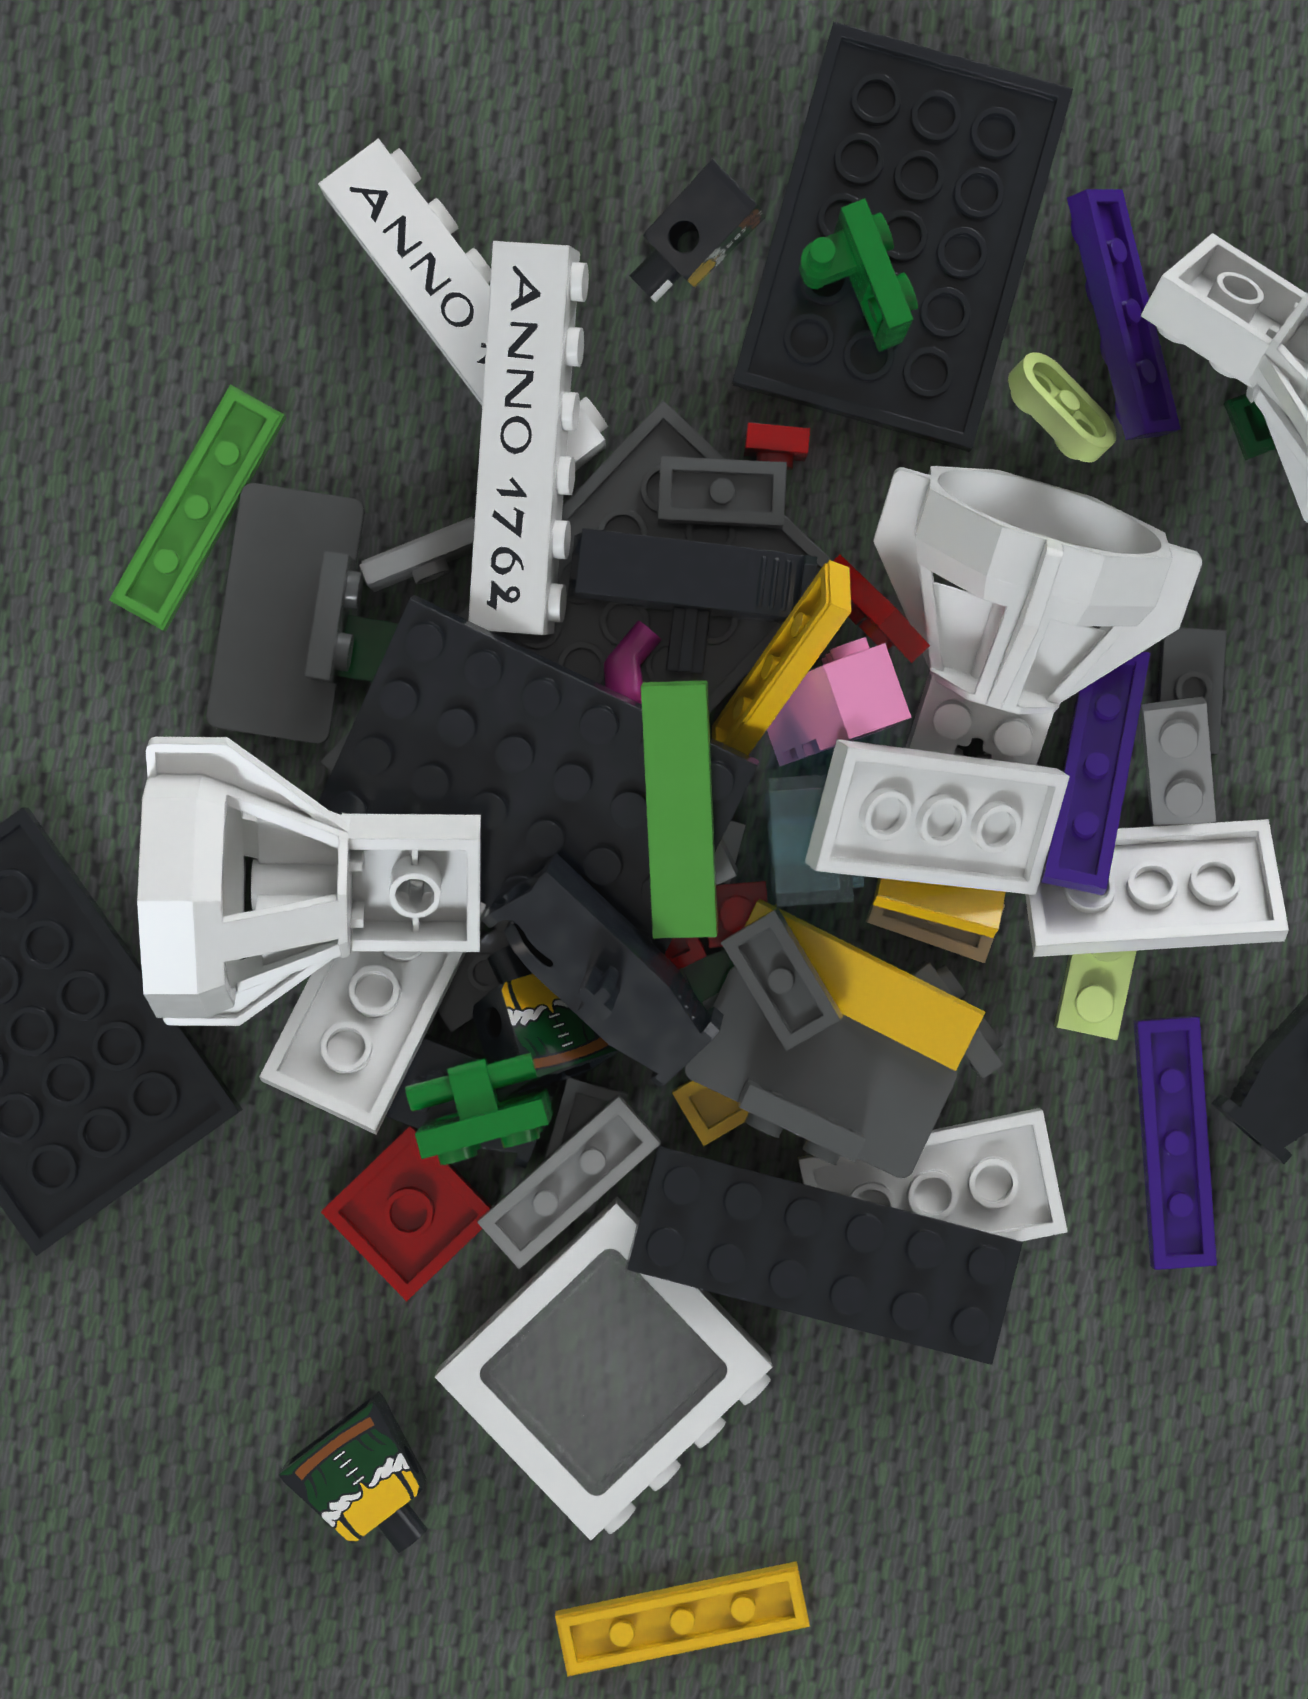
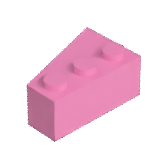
M865 637L829 650L830 653L821 659L823 665L806 674L767 729L779 766L834 748L837 739L854 741L894 727L912 718L886 643L870 648Z

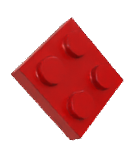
M409 1126L321 1211L325 1218L406 1302L483 1229L477 1221L492 1207L452 1164L440 1165L438 1155L421 1159L415 1137L418 1129L413 1126Z

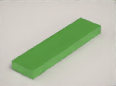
M230 384L109 599L111 602L165 632L167 631L236 509L243 487L251 482L287 417L284 414Z
M708 681L643 682L641 685L653 938L717 937L718 916Z

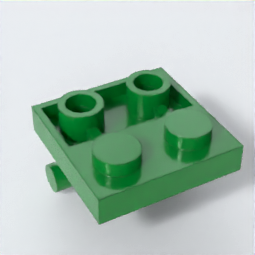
M866 198L841 207L834 234L819 237L805 247L799 263V272L806 286L811 289H820L824 285L849 276L877 349L880 352L903 342L913 321L911 311L918 309V303L908 276L905 272L898 275L895 274L887 254L888 251L894 249V242L883 214L879 212L872 215Z
M531 1052L488 1064L486 1058L454 1066L447 1069L448 1075L405 1087L412 1112L455 1100L458 1112L427 1120L415 1133L421 1159L438 1155L440 1165L451 1164L478 1155L477 1150L482 1148L481 1143L501 1138L503 1148L539 1139L540 1132L543 1131L542 1126L549 1125L553 1114L547 1088L526 1093L501 1103L498 1101L495 1089L538 1077Z

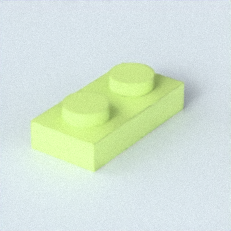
M1136 951L1069 955L1054 1026L1118 1040Z

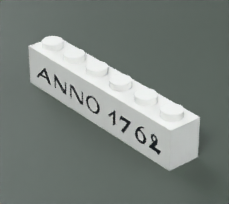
M378 138L318 184L327 201L482 405L491 268L475 248H472L466 254L451 235L459 228L447 209L437 198L430 203L425 201L414 186L415 183L421 180V177L413 164L400 148L390 154ZM587 397L580 401L577 430L568 431L566 456L574 457L575 471L606 449L605 439L601 432L608 425Z
M493 241L468 621L489 631L535 635L553 634L555 622L562 623L565 617L566 586L564 584H557L559 559H567L569 555L571 525L570 521L562 520L563 495H572L575 482L574 457L566 456L568 431L577 430L580 412L579 394L571 392L572 366H581L584 353L583 328L575 327L577 301L585 302L589 281L587 263L579 262L580 252L569 245Z

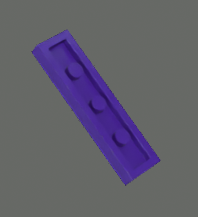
M1086 189L1067 197L1072 218L1071 232L1079 246L1086 275V293L1094 308L1101 337L1100 351L1103 360L1108 366L1116 398L1115 413L1123 427L1125 440L1159 437L1179 431L1181 428L1157 329L1154 324L1141 317L1149 301V296L1123 189Z
M1141 652L1077 692L1062 772L1070 777L1044 864L1041 883L1098 895H1104L1107 890L1151 653Z
M1183 1016L1133 1020L1150 1266L1154 1270L1217 1266L1200 1017Z

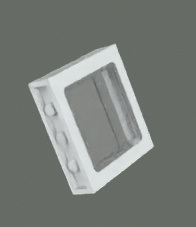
M618 1197L609 1203L439 1366L435 1378L590 1541L603 1529L609 1534L619 1529L636 1509L631 1502L645 1488L650 1486L654 1491H657L664 1486L679 1470L681 1464L676 1459L688 1447L695 1443L699 1448H702L709 1443L726 1423L721 1416L738 1400L743 1405L750 1403L771 1381L766 1374L772 1368L770 1356L708 1291L626 1269L638 1217Z

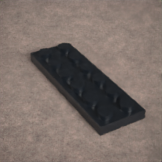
M658 1146L626 1269L992 1365L1023 1242Z

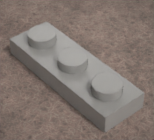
M618 1095L482 1215L477 1223L516 1267L520 1269L658 1147L661 1141L626 1101Z

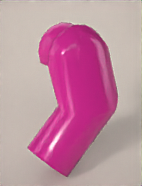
M638 620L609 654L604 662L603 670L605 687L642 704L641 685L643 678L641 664L662 639L641 621Z

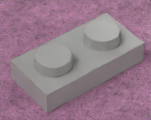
M1203 696L1141 704L1147 789L1152 826L1216 822L1207 703Z

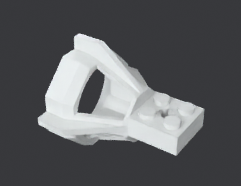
M1212 233L1161 276L1141 317L1157 326L1159 333L1166 339L1178 344H1184L1209 360L1210 365L1220 374L1236 378L1248 386L1246 396L1250 403L1255 402L1264 415L1303 519L1308 523V293H1305Z
M931 466L929 473L925 474L904 467L897 468L891 479L873 542L908 621L930 645L923 652L930 672L905 748L964 756L963 750L957 746H968L972 738H979L983 740V751L986 753L978 755L976 758L1037 765L1053 714L1059 708L1061 702L1180 628L1202 565L1200 554L1194 550L1168 543L1165 532L1092 496L1001 470ZM933 573L964 590L934 582ZM1091 626H1101V627L1098 629V628H1094V627H1091Z
M152 737L149 740L146 749L148 778L142 797L137 905L143 994L156 1018H163L167 1025L240 1026L332 959L340 956L343 959L350 956L351 951L480 952L481 815L345 814L343 812L340 815L326 809L228 737ZM245 856L257 858L253 859L251 870V904L253 911L244 912ZM409 879L423 880V886L412 887L410 886Z

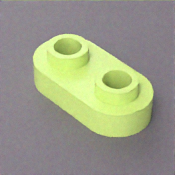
M1037 352L1029 353L1009 373L1008 383L1014 403L1023 412L1031 415L1052 436L1058 449L1067 457L1083 462H1094L1115 443L1116 429L1107 413L1049 356Z

